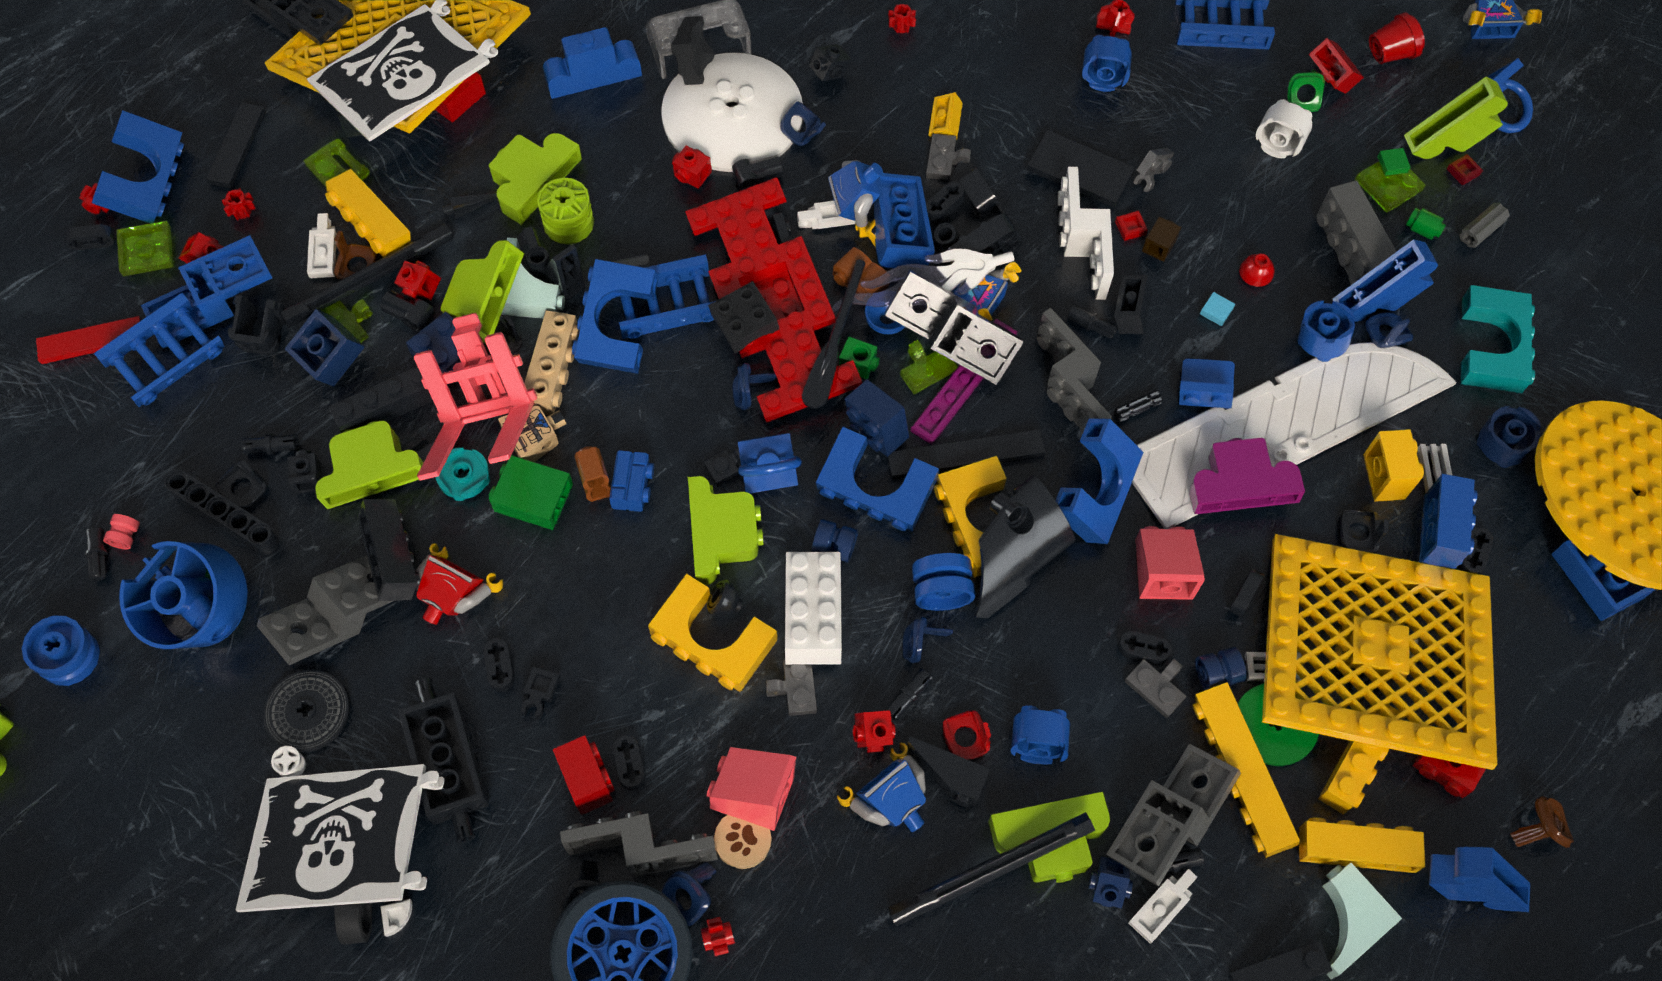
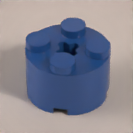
M1103 35L1093 37L1085 49L1082 71L1083 79L1089 82L1091 88L1110 92L1114 91L1115 87L1120 85L1123 87L1128 82L1132 52L1127 40L1111 36L1104 37Z
M1317 301L1311 304L1305 310L1302 319L1298 344L1308 354L1317 357L1322 362H1328L1332 358L1341 356L1349 348L1355 329L1353 312L1346 305L1333 301L1332 304L1324 303V301Z
M1023 706L1021 712L1016 714L1013 719L1011 753L1015 756L1017 752L1021 754L1020 760L1034 764H1052L1055 758H1060V762L1065 761L1068 758L1070 721L1066 718L1067 713L1060 709L1045 711L1038 710L1035 706Z

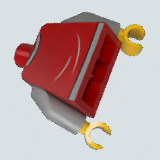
M435 543L429 548L431 555H427L415 571L418 572L420 578L416 596L419 600L428 604L422 618L435 625L438 624L443 613L447 615L463 614L482 602L491 592L496 593L503 588V579L497 584L491 583L496 578L495 573L488 574L486 584L482 583V578L447 560V548L443 547L442 551L438 552L439 548Z

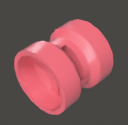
M114 514L110 521L111 529L106 532L103 541L119 549H131L133 543L132 536L133 533L138 531L140 522L126 515Z

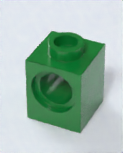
M848 337L839 357V365L853 360L860 377L868 379L870 372H875L879 364L880 358L877 357V346ZM862 357V358H864L865 360L859 361V360H856L855 358Z

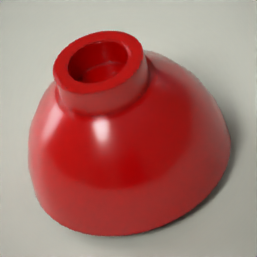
M1253 254L1242 262L1239 272L1241 278L1247 284L1262 287L1272 281L1275 270L1273 262L1267 255Z

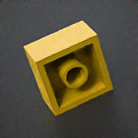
M1411 429L1380 431L1363 454L1374 502L1405 500L1423 478L1424 470L1422 464L1418 461V446L1416 440L1412 437Z

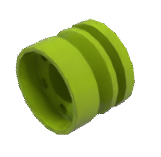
M564 177L553 179L539 191L537 203L545 233L551 240L569 245L578 243L588 237L593 230L594 217L588 190L581 182L573 178Z

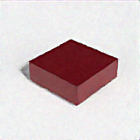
M1468 154L1450 163L1447 167L1450 174L1462 186L1480 176L1483 172L1482 168Z

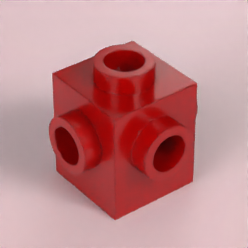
M687 145L681 152L675 154L672 161L674 176L680 182L688 183L698 189L712 172L711 158L699 149H693Z
M198 232L188 238L179 259L189 263L221 249L223 246L215 238Z
M404 261L394 283L403 289L401 293L410 298L416 299L419 296L431 301L441 278L430 271L428 265L420 261H416L415 264Z
M890 710L855 714L853 739L857 742V748L867 747V753L881 752L884 751V745H893L896 731L894 723L891 722Z

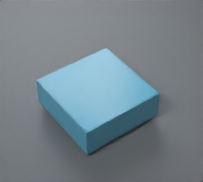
M1213 292L1202 308L1200 315L1222 326L1234 309L1235 303Z

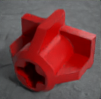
M1113 0L1109 5L1101 7L1097 14L1096 28L1110 30L1111 37H1114L1116 32L1130 34L1135 14L1125 1Z

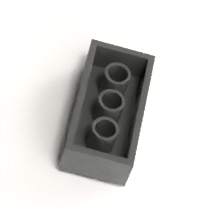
M1357 180L1329 189L1316 215L1317 222L1320 227H1323L1328 243L1337 253L1338 261L1345 268L1352 285L1397 251Z

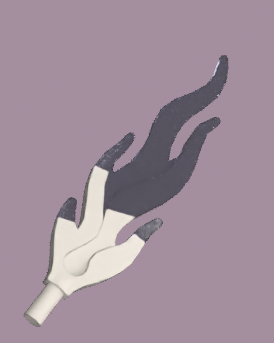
M952 249L936 255L925 256V261L929 263H954L948 266L937 267L919 264L898 266L872 281L860 282L862 288L869 289L886 285L892 281H898L895 286L878 293L855 294L852 304L872 307H885L889 305L910 269L950 292L961 282L966 281L957 292L958 295H963L974 289L988 273L995 270L996 266L1013 262L1014 256L1012 251L992 256V254H983L968 249ZM843 298L832 307L833 313L840 309ZM916 299L912 306L927 303L924 299Z

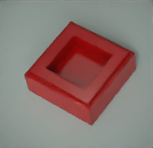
M1139 211L1117 216L1115 219V223L1124 241L1147 235L1148 229Z

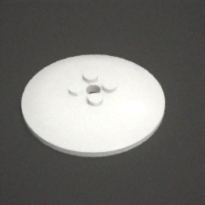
M745 53L716 54L713 61L704 69L703 75L705 80L703 84L685 85L682 76L678 74L665 92L662 102V122L671 144L678 152H681L686 145L693 149H699L711 158L712 170L733 172V164L741 159H750L754 162L775 155L780 157L785 153L793 142L782 133L780 128L781 120L792 104L797 101L803 104L797 85L782 68L762 57ZM728 102L738 103L734 107H728L726 104ZM793 116L791 119L792 128L797 132H800L803 122L800 116Z

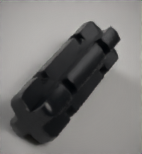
M1154 390L1148 393V396L1143 395L1127 402V405L1123 404L1116 407L1114 414L1118 421L1127 420L1129 416L1133 417L1149 410L1150 406L1160 405L1163 397L1158 390Z

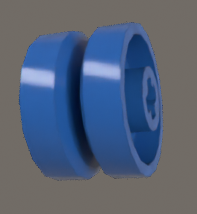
M940 553L925 556L912 564L913 582L917 584L914 589L915 604L919 608L934 611L951 610L963 607L974 601V583L970 580L972 577V565L968 556L956 553Z
M51 616L42 619L31 627L24 637L22 645L23 660L29 668L45 680L62 686L81 682L89 676L98 664L100 655L98 641L76 620L67 616Z

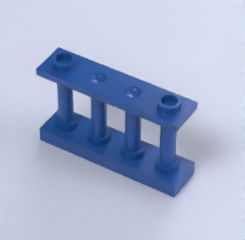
M1176 0L1175 5L1185 6V23L1181 22L1177 35V45L1269 50L1275 30L1274 27H1264L1263 10L1267 9L1270 0ZM1194 6L1208 7V24L1195 23ZM1217 7L1231 8V25L1218 24ZM1240 8L1253 9L1254 26L1241 25Z
M706 255L645 267L657 272L659 276L657 287L669 285L675 310L661 313L655 293L654 301L647 299L651 315L636 318L631 296H620L626 321L619 322L622 339L638 338L648 333L714 320L708 307L713 302L709 301L703 279L709 276ZM694 280L700 305L685 308L679 283Z
M183 293L94 353L105 368L110 365L115 366L137 393L131 398L138 407L149 405L155 401L157 394L208 358L210 360L216 358L221 354L222 348L225 347L219 336L210 340L189 315V310L192 309V306ZM174 320H180L202 346L190 356L167 330V325ZM153 335H159L180 360V363L169 371L166 370L145 345L146 340ZM131 350H137L159 378L145 386L123 360L124 355Z

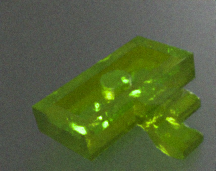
M340 300L321 310L335 317L361 343L369 338L359 324L373 315L364 300L358 301L353 306L351 312L348 311Z
M916 340L909 344L910 350H908L909 356L915 363L902 369L900 375L912 393L916 394L954 373L957 365L954 361L936 351L926 356L922 345Z

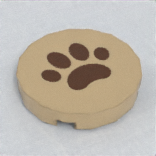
M727 815L722 818L716 827L714 842L716 852L723 862L732 867L747 869L755 867L765 859L771 847L772 837L768 828Z

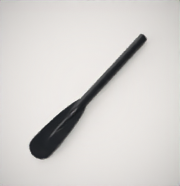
M856 260L829 341L820 352L805 384L802 401L809 408H820L828 401L837 367L838 344L866 264L863 260Z

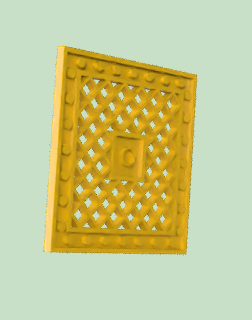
M338 0L350 8L354 15L346 24L321 46L299 31L265 62V65L269 71L318 92L308 82L307 78L353 50L349 48L358 47L424 4L431 8L436 0ZM446 0V6L450 8V13L439 17L443 18L451 27L454 26L453 29L461 36L469 35L464 38L478 50L486 39H492L495 42V46L492 47L497 49L531 13L529 7L512 0ZM317 15L315 18L318 19L324 15ZM462 82L394 125V127L410 134Z
M1275 534L1272 540L1262 722L1493 770L1497 766L1490 576ZM1312 572L1319 580L1313 583L1306 574ZM1339 577L1346 585L1340 588L1333 579ZM1365 582L1373 591L1367 593L1360 585ZM1300 583L1305 587V588L1302 589L1301 591H1300ZM1325 585L1332 594L1326 596L1319 588ZM1393 588L1400 597L1395 599L1387 590ZM1352 591L1359 600L1354 602L1346 593ZM1311 593L1318 602L1312 605L1305 597L1306 595ZM1420 593L1428 602L1422 604L1415 595ZM1379 596L1387 605L1381 607L1374 598ZM1338 599L1345 608L1339 610L1333 604V601ZM1447 599L1454 608L1450 610L1442 600ZM1406 601L1414 610L1408 613L1401 604ZM1365 604L1373 613L1367 616L1359 607ZM1299 605L1304 609V611H1302V612H1300V613H1299ZM1324 607L1332 616L1326 619L1318 610ZM1433 607L1441 616L1436 619L1428 609ZM1393 610L1400 619L1395 622L1387 612ZM1459 612H1460V619L1456 616V614H1458ZM1349 613L1354 615L1351 621L1346 617ZM1310 615L1317 625L1311 627L1304 618ZM1420 615L1427 625L1422 627L1414 618ZM1337 621L1345 630L1339 633L1331 624ZM1447 621L1455 630L1450 633L1442 623ZM1298 627H1299V628L1301 629V631L1303 632V633H1302L1301 635H1299V636H1298ZM1409 628L1414 632V633L1411 634L1410 636H1409ZM1433 629L1442 639L1436 641L1428 632ZM1324 630L1331 639L1325 642L1317 633ZM1459 635L1461 638V643L1456 639V637ZM1350 636V644L1345 639ZM1308 638L1317 647L1312 651L1303 643ZM1420 638L1428 648L1423 650L1414 640ZM1446 643L1456 652L1452 656L1442 647ZM1337 644L1344 651V654L1338 656L1331 647ZM1297 650L1302 655L1299 659H1297ZM1409 650L1414 654V656L1410 659ZM1432 652L1442 660L1438 665L1428 656ZM1323 653L1330 662L1324 665L1316 656ZM1349 658H1350V668H1349L1348 665L1344 662V661L1348 660ZM1461 658V665L1456 661ZM1307 661L1316 670L1312 674H1309L1302 666ZM1418 661L1428 669L1424 674L1415 665ZM1448 666L1456 677L1451 679L1442 669ZM1336 667L1344 677L1338 680L1330 670ZM1362 673L1372 681L1368 686L1358 677ZM1296 674L1302 679L1297 683ZM1409 674L1414 678L1410 683L1406 680ZM1434 675L1443 685L1437 688L1428 678ZM1322 676L1330 686L1323 689L1316 679ZM1391 678L1400 687L1396 692L1386 683ZM1461 681H1462V689L1457 685V684H1458L1459 682H1461ZM1350 682L1358 692L1352 695L1343 685ZM1420 684L1429 695L1423 697L1414 687ZM1307 685L1316 695L1308 698L1301 688ZM1377 687L1386 696L1382 701L1372 692ZM1448 690L1457 701L1451 703L1443 693ZM1336 691L1344 701L1337 704L1329 694ZM1406 693L1415 704L1409 707L1400 696ZM1364 697L1372 707L1366 710L1357 700ZM1434 699L1443 710L1438 713L1428 702ZM1392 702L1401 713L1395 716L1386 706ZM1461 705H1462V713L1457 709V708L1460 707ZM1419 708L1429 717L1425 722L1415 713ZM1447 714L1458 723L1454 728L1443 718Z

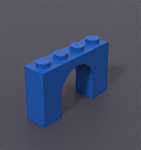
M122 110L112 142L138 151L149 158L155 167L156 176L145 182H133L102 171L92 203L153 224L156 216L161 217L166 203L161 202L163 196L168 197L172 183L167 181L169 175L174 177L178 163L174 162L175 155L180 157L184 143L180 142L182 132Z
M595 259L594 267L591 266L588 273V281H590L589 290L585 291L583 296L584 314L580 315L578 319L577 329L580 330L578 340H574L572 346V354L579 363L638 374L643 348L637 343L615 340L603 335L599 327V315L604 305L615 297L631 296L654 301L659 278L655 270Z
M1089 419L1080 442L1099 461L1102 471L1100 491L1097 497L1093 499L1082 488L1061 487L1055 501L1065 515L1071 529L1087 543L1108 544L1144 452L1111 419Z
M842 427L816 481L817 489L820 490L819 493L829 499L837 497L843 500V504L851 509L857 510L858 507L868 511V516L881 521L884 518L891 521V525L898 530L906 531V529L913 531L936 484L939 468L915 458L903 484L898 490L887 496H871L863 492L857 486L854 479L856 468L868 445L867 437Z

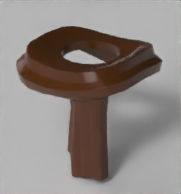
M337 232L334 238L340 252L334 269V275L337 279L342 280L355 273L347 268L348 262L352 258H364L367 262L366 267L376 262L377 253L371 247L357 244L347 245L343 232Z
M1541 796L1535 801L1536 812L1541 823L1522 827L1510 833L1517 847L1547 837H1551L1565 848H1569L1571 843L1574 842L1561 803L1545 796Z

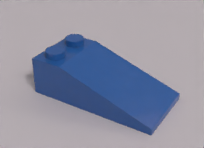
M883 173L877 179L880 196L874 202L875 244L878 265L887 268L926 271L935 249L921 177Z

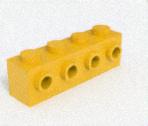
M352 169L326 181L327 193H325L329 204L339 209L346 222L350 221L353 224L358 235L367 239L375 253H380L382 257H385L411 242L410 231Z
M1390 705L1386 706L1395 716L1401 713ZM1349 741L1318 800L1343 815L1352 807L1358 808L1365 796V793L1361 792L1365 783L1370 785L1378 771L1374 767L1378 760L1383 761L1389 748Z
M1309 818L1308 821L1299 827L1300 862L1329 865L1339 864L1340 866H1347L1349 863H1352L1355 867L1410 873H1417L1425 868L1424 832L1413 831L1412 827L1398 826L1395 829H1386L1383 824L1378 823L1356 826L1355 822L1348 820L1338 821L1337 824L1326 823L1324 818Z

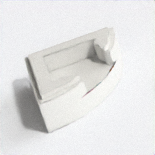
M411 899L381 906L384 935L386 937L400 931L408 922L412 912Z

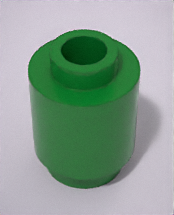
M1415 208L1406 223L1407 226L1411 227V231L1430 240L1434 236L1439 238L1446 224L1442 223L1443 217L1424 208L1421 210Z

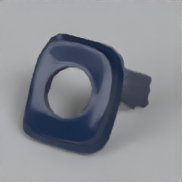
M797 101L789 107L783 116L780 128L782 133L794 144L804 146L814 136L819 134L826 124L824 122L820 123L821 120L815 113ZM793 116H800L805 121L806 129L804 132L799 133L792 128L791 119Z
M1380 313L1369 318L1365 324L1370 339L1379 348H1390L1412 341L1414 337L1407 327L1410 320H1402L1397 314ZM1380 325L1392 327L1387 337L1381 334L1379 330Z
M748 363L738 366V373L733 381V397L736 407L742 410L749 409L752 404L750 384L773 383L776 379L775 373L750 375L751 368Z
M926 618L915 619L906 627L904 632L903 657L910 663L919 662L921 660L924 634L947 637L953 633V629L927 627Z
M704 862L690 871H676L662 886V893L676 904L685 918L687 926L694 925L711 904L710 895L700 884L711 879L712 875L716 873V869L709 865L708 862ZM677 889H685L691 896L692 903L689 910H684L680 902L675 898Z

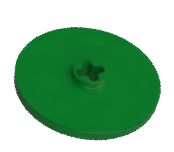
M1264 684L1258 685L1246 692L1238 702V706L1264 763L1271 766H1286L1306 757L1315 746L1319 734L1283 726L1277 731L1275 727H1270L1268 723H1263Z

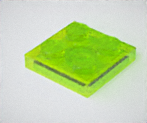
M1379 161L1358 173L1355 178L1359 185L1386 213L1423 191L1426 186L1411 169L1408 173L1385 176Z
M167 221L117 230L119 272L122 276L173 267L171 230Z

